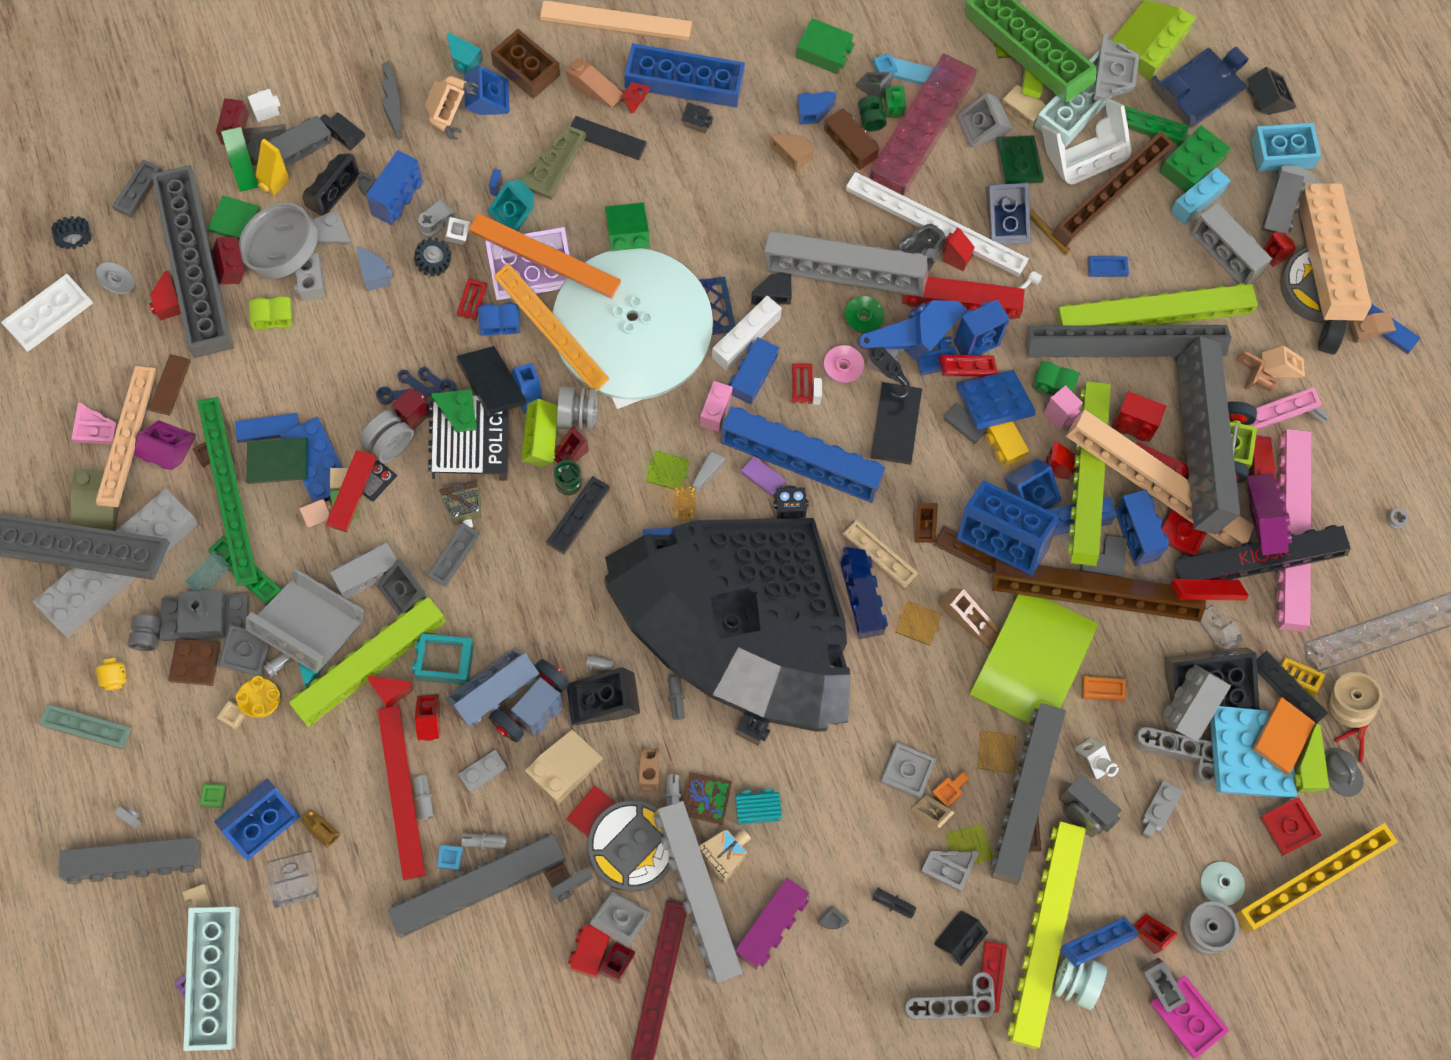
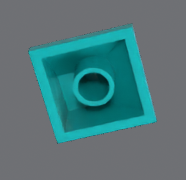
M522 180L506 181L487 211L498 223L518 231L534 208V193Z

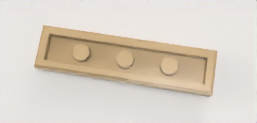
M855 520L842 534L843 538L904 590L918 576L919 573L859 521Z

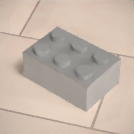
M1195 664L1193 668L1188 670L1182 687L1180 686L1176 690L1175 698L1171 705L1166 707L1162 720L1178 732L1198 742L1231 685Z

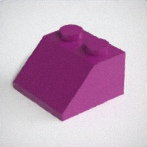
M158 420L138 433L134 456L141 458L145 462L157 464L163 469L173 470L183 462L196 434Z

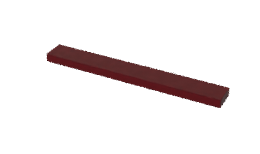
M666 901L631 1060L655 1059L687 915L681 903Z

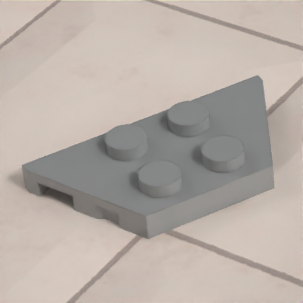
M1107 34L1102 36L1093 100L1133 92L1136 85L1139 54L1127 49L1120 42L1116 44L1108 39L1109 35Z

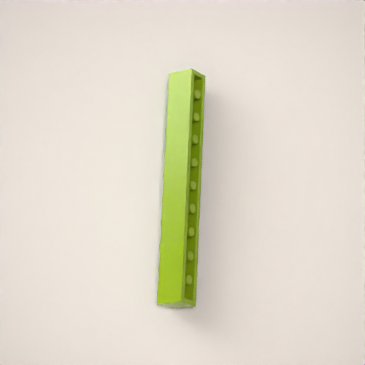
M1240 283L1231 287L1218 286L1215 289L1200 288L1190 292L1182 290L1173 294L1142 295L1131 299L1124 297L1115 301L1107 299L1098 303L1084 302L1073 306L1066 304L1059 307L1055 317L1057 326L1166 325L1253 314L1258 303L1253 284L1245 285Z
M1086 381L1085 389L1080 391V400L1083 401V405L1079 409L1081 413L1086 410L1108 425L1111 384ZM1076 444V450L1079 451V455L1075 456L1074 467L1078 468V472H1074L1073 484L1077 485V487L1072 492V502H1075V507H1071L1070 519H1074V524H1070L1069 537L1073 538L1072 542L1068 544L1067 554L1071 555V563L1096 566L1100 549L1105 463Z

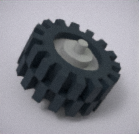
M70 216V219L64 217L63 220L59 219L57 223L54 222L51 227L54 242L57 247L60 246L62 249L64 247L66 249H70V247L76 249L77 246L83 247V244L87 245L88 241H91L92 238L88 221L85 218L81 219L79 216L76 218Z
M429 237L427 241L424 239L417 245L414 255L415 266H419L418 270L420 272L423 270L426 276L427 273H430V277H434V274L440 276L441 272H446V269L449 267L451 250H449L448 244L444 245L445 241L441 240V242H438L439 238L432 240V237Z

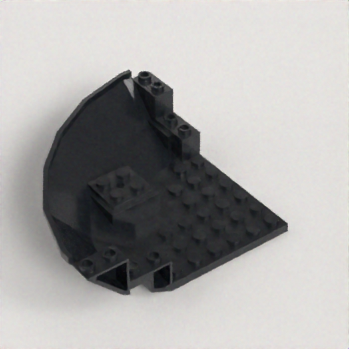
M814 518L695 520L674 526L670 536H651V533L644 535L605 557L609 573L604 578L606 589L631 632L669 670L718 702L765 722L815 732L827 731L828 724L848 723L850 667H847L843 655L847 645L845 618ZM731 622L734 626H730L727 623Z

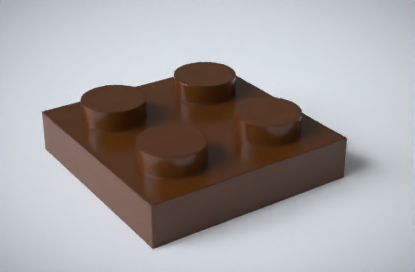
M176 639L168 678L169 682L213 686L220 644L218 642Z

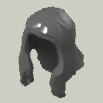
M926 224L922 228L907 234L897 245V250L911 254L920 253L927 256L929 271L945 245V233L936 225Z

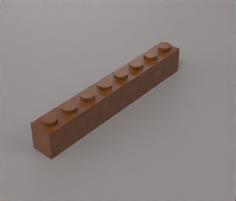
M1160 131L1068 215L1051 235L1065 247L1068 246L1166 156L1175 144Z

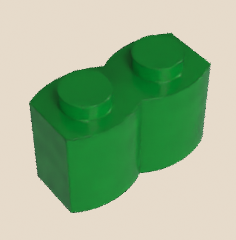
M1041 361L1032 388L1040 394L1055 395L1064 386H1067L1074 393L1080 373L1069 368L1059 367L1050 362Z

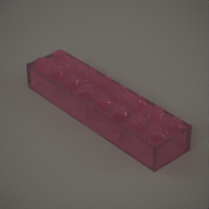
M943 53L872 166L869 179L903 196L906 194L973 85L977 69Z

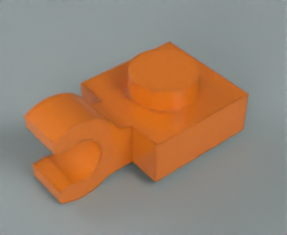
M962 772L953 782L948 777L932 794L944 806L949 808L963 794L959 788L968 781L969 777L965 772Z

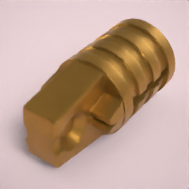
M312 809L302 815L301 822L326 848L330 847L339 838L340 832Z

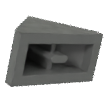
M866 72L855 85L868 96L877 95L882 99L885 87L891 86L893 75L891 72Z

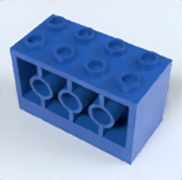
M983 480L965 506L957 540L1032 576L1050 548L1060 516Z

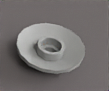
M104 262L99 264L95 270L98 282L110 292L127 294L135 287V280L132 274L119 264Z

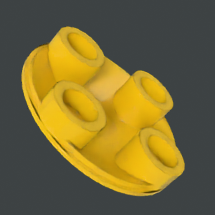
M255 676L240 687L236 694V703L239 710L246 716L262 718L270 715L277 709L280 703V691L272 681L261 676Z

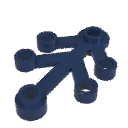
M426 367L418 370L419 379L422 381L428 380L434 385L433 387H426L412 377L407 370H400L398 372V379L401 383L409 384L414 388L415 392L420 391L425 398L431 396L432 393L444 392L445 388H449L450 391H457L456 384L449 379L440 380L430 373V370ZM423 372L428 373L426 376H421ZM404 374L408 375L405 379L401 378ZM384 386L377 390L376 397L379 403L387 405L392 400H397L407 390L392 391L389 387ZM385 395L389 396L388 399H382V397Z

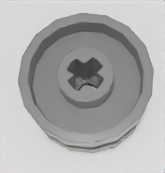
M387 410L372 419L365 427L360 441L368 450L373 451V455H376L380 462L387 463L399 456L408 447L413 439L414 431L406 423L402 422L401 418L393 410Z
M1212 901L1205 902L1189 911L1184 918L1182 931L1183 937L1190 948L1197 953L1213 955L1233 945L1238 937L1239 925L1237 917L1229 907Z

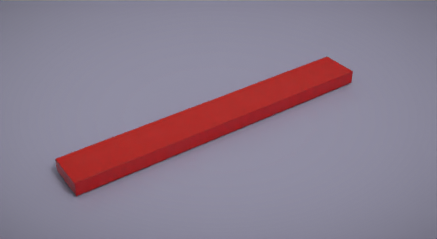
M400 706L377 709L403 881L426 877Z

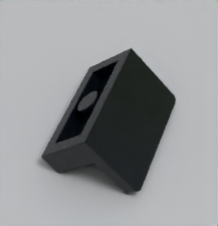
M336 113L332 118L326 114L320 117L321 121L331 132V136L350 151L366 137L362 130L340 113Z
M960 911L935 941L934 945L946 952L957 965L962 966L988 934V931L977 918L964 911Z

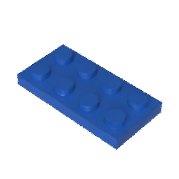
M318 417L281 433L280 436L282 439L308 438V479L302 481L312 501L322 497L324 501L331 499L330 491H335L330 490V468L343 467Z

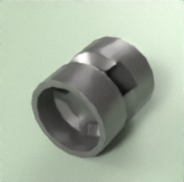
M139 614L132 616L130 629L134 632L129 635L128 647L138 651H155L158 641L155 634L159 632L161 620L151 615Z

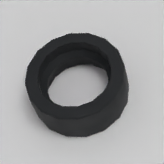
M1347 320L1325 321L1319 337V351L1332 355L1336 354L1344 338Z

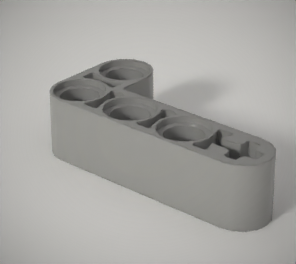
M1150 727L1142 728L1134 736L1133 744L1140 751L1195 763L1193 779L1199 786H1208L1215 780L1214 758H1208L1205 755V750H1209L1213 755L1212 742L1201 739L1196 742L1184 735ZM1162 740L1168 741L1170 748L1164 747ZM1183 745L1189 746L1192 753H1187ZM1201 771H1207L1210 779L1204 778Z
M982 972L975 975L971 981L972 996L912 998L905 1005V1014L912 1020L988 1017L995 1008L993 980L987 973ZM982 977L987 980V989L980 990L977 987V978ZM983 1000L989 1004L990 1008L987 1013H981L978 1010L979 1001ZM962 1001L966 1004L967 1011L964 1014L956 1012V1002ZM924 1002H928V1016L925 1015L926 1010L919 1011L917 1015H914L913 1011H909V1007H912L913 1003H917V1007H925ZM934 1002L942 1003L944 1006L943 1014L937 1015L932 1011Z

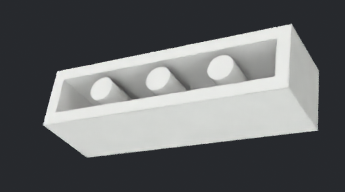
M766 296L712 348V359L727 371L747 352L751 342L755 343L757 337L761 338L781 319L782 308Z

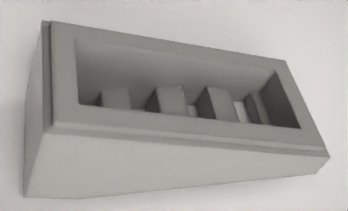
M712 451L709 452L692 484L693 494L696 495L724 466V457Z

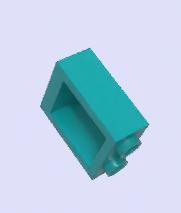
M421 634L420 640H417L415 645V653H418L417 661H413L412 673L415 674L417 681L458 685L467 683L470 678L474 650L473 639ZM427 643L462 646L459 673L423 670Z

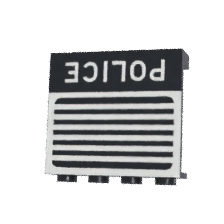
M472 396L477 430L456 433L449 420L441 413V409L436 402L430 403L429 414L433 415V421H429V433L433 434V440H429L428 453H432V459H428V472H432V479H435V473L499 474V481H507L508 410L487 415L477 396Z

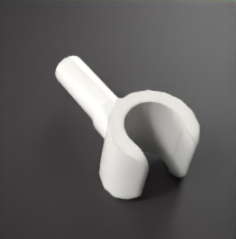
M1032 272L1028 279L1018 288H1026L1030 283L1037 286L1042 276L1037 272Z

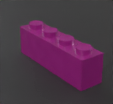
M786 878L735 950L736 955L755 969L759 965L764 967L771 957L768 954L770 949L779 946L784 938L781 936L785 928L790 930L797 920L794 918L798 910L802 912L809 903V900L806 899L809 893L789 878Z

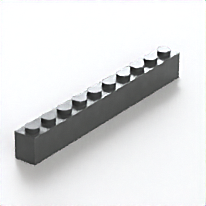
M1227 325L1028 326L1025 347L1028 357L1034 358L1178 357L1201 336L1221 342L1222 356H1227L1231 334Z

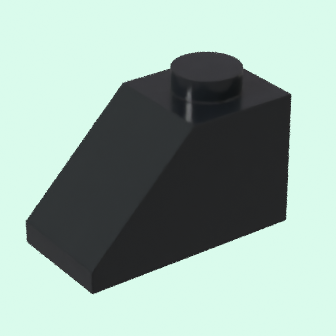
M783 272L771 274L752 291L751 305H758L766 296L778 305H791V274Z

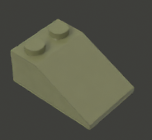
M74 470L71 487V525L116 530L119 507L99 506L96 504L104 471Z

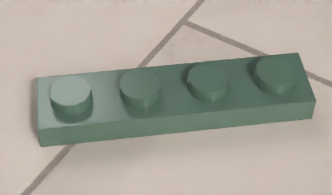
M47 704L39 723L40 726L122 750H124L132 730L127 726Z

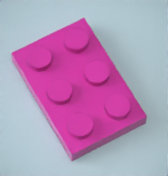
M1184 975L1176 983L1187 1002L1168 1013L1164 1010L1157 997L1149 1004L1190 1056L1196 1059L1227 1034L1229 1029Z

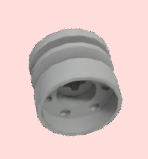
M560 387L557 411V426L559 429H570L573 427L575 420L578 421L579 430H583L585 421H587V430H594L599 406L596 388H590L589 397H586L585 387L582 388L580 396H576L575 387Z

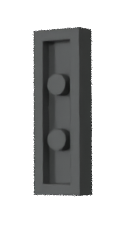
M142 160L112 205L113 209L132 217L154 184L152 174L162 172L161 168Z
M462 523L428 573V576L446 587L481 534L465 523Z

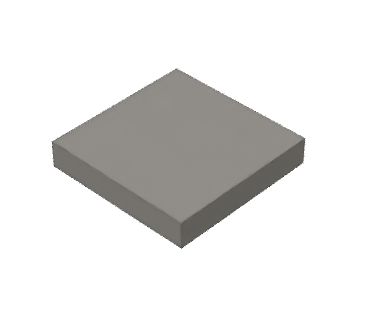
M896 742L880 783L921 799L937 759Z
M611 891L593 917L590 925L629 947L647 921L650 913Z

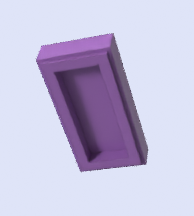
M755 456L741 470V474L771 497H774L776 488H782L786 483L784 478Z

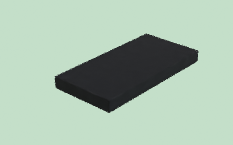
M495 346L456 356L458 365L487 415L526 405V398Z
M882 382L871 458L911 465L922 388L910 386V393L907 397L896 399L891 396V392L901 394L903 386Z

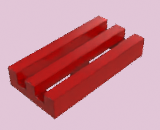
M471 279L467 280L456 313L457 317L464 316L466 319L472 318V320L477 321L478 307L482 305L488 287L487 283ZM471 285H475L467 310L463 311ZM479 286H480V287H481V290H480V293H479V296H478V299H477V302H476L474 311H473V313H471L472 307H473V304H474V301H475V298H476V295H477V292H478V289H479Z
M792 363V403L808 402V404H812V364ZM796 369H800V396H797ZM804 369H808V397L804 396Z

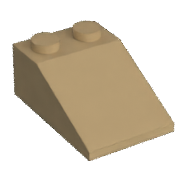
M572 729L542 753L525 770L527 778L558 806L595 769L603 758Z

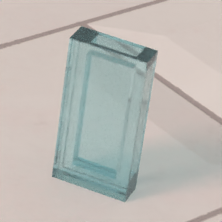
M213 552L185 582L193 591L209 590L230 567L218 552Z

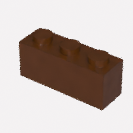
M842 108L825 119L824 131L858 170H861L878 158L879 146L877 142L871 140L866 130L856 123L851 113Z

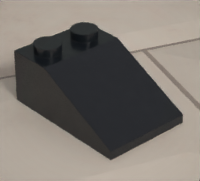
M624 667L571 682L567 687L570 719L573 726L618 720L640 714L635 673Z

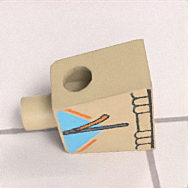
M726 829L699 846L704 862L723 883L730 878L747 856V851L742 846L751 838L743 829L735 836H732Z

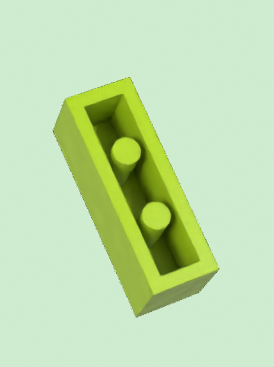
M539 398L527 404L521 461L540 468L553 463L555 458V441L557 439L558 405Z

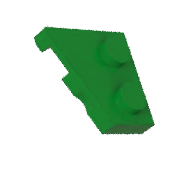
M471 389L432 393L433 402H436L441 409V413L449 420L456 433L477 430Z

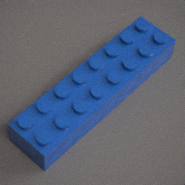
M731 406L721 430V444L870 503L874 501L886 468L877 461L863 459L857 453H848L839 446L828 445L819 438H810L799 430L793 431L781 423H772L767 421L765 417L752 415L740 407L734 408Z

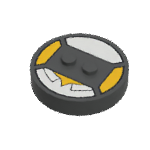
M1307 247L1298 251L1284 268L1280 279L1281 293L1287 305L1296 314L1312 322L1325 323L1326 320L1323 318Z
M624 801L606 809L594 822L587 841L588 859L595 874L608 886L620 891L638 892L656 885L669 872L668 859L670 855L668 850H664L661 837L663 835L661 829H657L653 818L656 816L655 811L658 810L656 807L641 801Z

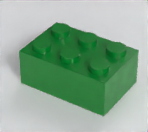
M1200 125L1165 160L1160 174L1186 193L1224 162L1231 147Z

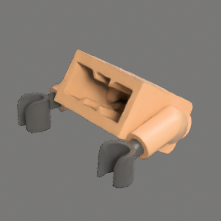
M449 76L441 82H434L432 89L429 91L425 108L428 111L429 121L432 125L442 132L446 131L448 138L458 140L454 132L462 133L461 129L449 127L464 94L463 90L466 89L467 93L478 96V94L473 92V88L481 87L473 82L467 84L466 81L453 76Z

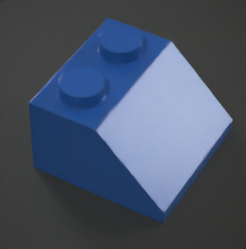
M480 65L464 75V81L467 84L473 82L481 87L473 88V92L478 94V96H473L464 89L465 109L478 115L509 113V84L507 78Z
M1039 459L1004 478L1010 493L1041 508L1048 509L1062 500L1051 466Z

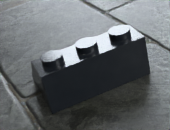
M338 154L329 161L327 168L317 175L315 182L305 189L302 199L307 208L320 216L331 211L358 179L359 170L353 154Z

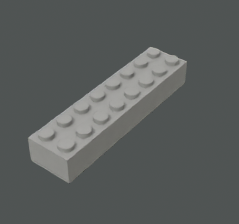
M781 231L769 232L764 251L768 272H783L791 274V276L920 297L924 295L928 277L927 256L920 253L911 254L901 250L892 251L881 247H866L862 244L828 241L819 237L809 238L800 234L790 235Z
M165 488L116 531L166 538L170 542L167 553L199 524L194 516ZM71 568L37 597L33 603L68 638L137 578Z

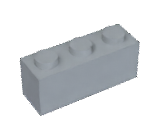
M388 543L378 544L372 548V551L355 556L353 561L336 566L330 574L344 599H347L380 582L397 559Z

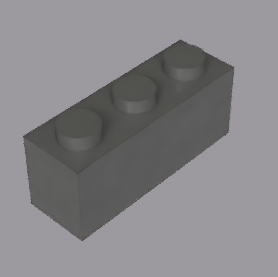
M315 116L304 120L302 124L296 127L289 128L279 136L272 137L268 142L279 149L286 168L330 144L331 132L321 119Z
M1285 171L1277 173L1261 230L1271 233L1284 232L1286 234L1292 231L1294 225L1292 217L1294 213H1297L1300 202L1297 200L1299 194L1303 193L1306 184L1303 182L1304 176Z

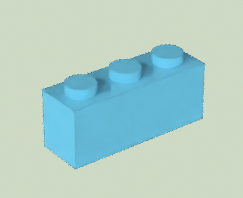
M1215 168L1176 200L1171 213L1185 225L1222 195L1231 180L1218 168Z

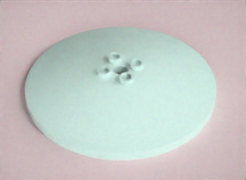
M639 248L608 251L586 261V264L621 279V284L612 299L570 279L565 281L557 295L553 314L610 378L597 391L598 393L626 400L657 397L683 384L703 362L712 337L713 318L710 301L696 276L672 257L653 250ZM635 313L638 318L635 321H630L627 319V315ZM558 352L569 372L582 384L590 388Z

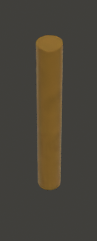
M1030 209V219L1067 255L1071 249L1051 235L1053 230Z

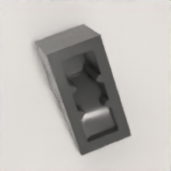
M1156 958L1139 968L1149 988L1156 995L1167 1013L1187 1002L1163 960Z

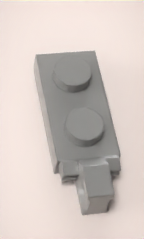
M1165 780L1161 782L1142 817V823L1146 824L1141 836L1149 840L1155 830L1160 832L1164 828L1183 792L1181 789Z

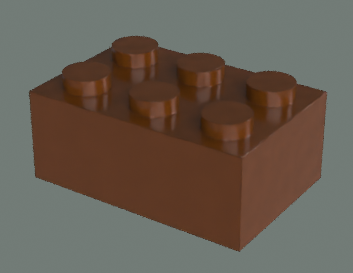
M519 29L515 30L491 51L493 66L532 99L560 76L559 62Z

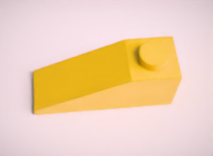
M263 139L260 146L256 178L259 183L258 187L264 193L269 192L275 196L290 179L279 149Z

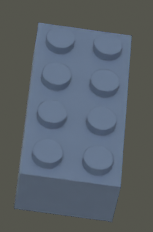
M515 647L445 699L464 723L468 726L471 724L475 725L483 719L485 713L499 708L500 702L504 699L514 697L519 692L518 689L523 685L527 686L536 680L535 676L539 672L526 653Z

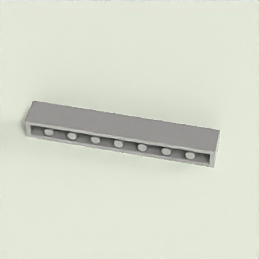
M681 801L655 811L656 816L653 817L657 829H661L663 835L661 837L664 850L669 852L670 858L668 863L671 871L676 873L678 879L675 880L679 893H683L685 899L683 907L687 915L690 914L692 920L690 924L691 931L694 937H698L700 945L697 947L701 958H705L707 964L705 972L708 979L712 980L713 984L743 974L684 802Z

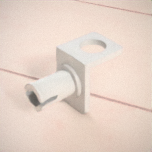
M1089 738L1075 747L1077 753L1087 758L1096 779L1105 774L1110 777L1117 774L1119 768L1116 766L1118 765L1111 762L1105 746L1100 742ZM1088 745H1094L1090 750H1083Z

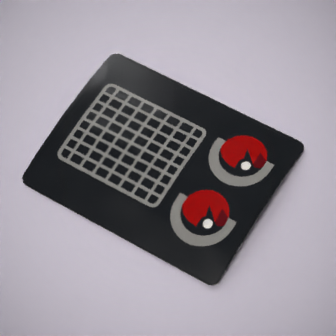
M376 460L363 495L374 502L397 477V474L379 460Z

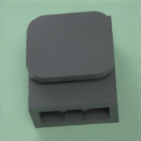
M1082 774L1059 798L1067 806L1064 810L1065 816L1076 826L1086 828L1085 834L1089 837H1094L1096 834L1099 835L1103 830L1108 832L1121 819L1117 815L1122 810Z

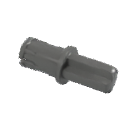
M669 677L667 679L670 694L668 701L671 702L672 718L674 720H681L685 718L683 704L685 695H682L681 677Z

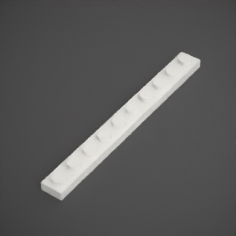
M857 172L854 173L846 186L845 191L919 228L926 224L936 225L945 233V239L949 233H954L956 227L960 228L975 246L973 255L1017 277L1021 275L1029 258Z

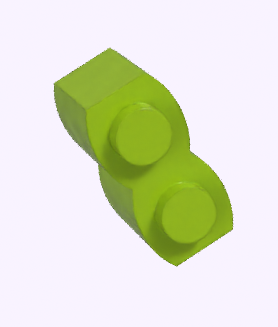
M280 295L272 299L257 297L254 300H250L249 318L252 329L264 330L272 327L287 328L293 326L290 298Z

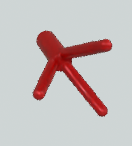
M1369 724L1360 728H1354L1334 739L1335 742H1339L1358 732L1360 762L1364 761L1365 731Z

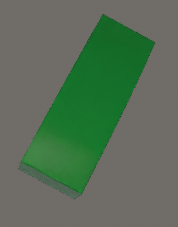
M242 128L222 131V137L239 191L243 192L259 188Z

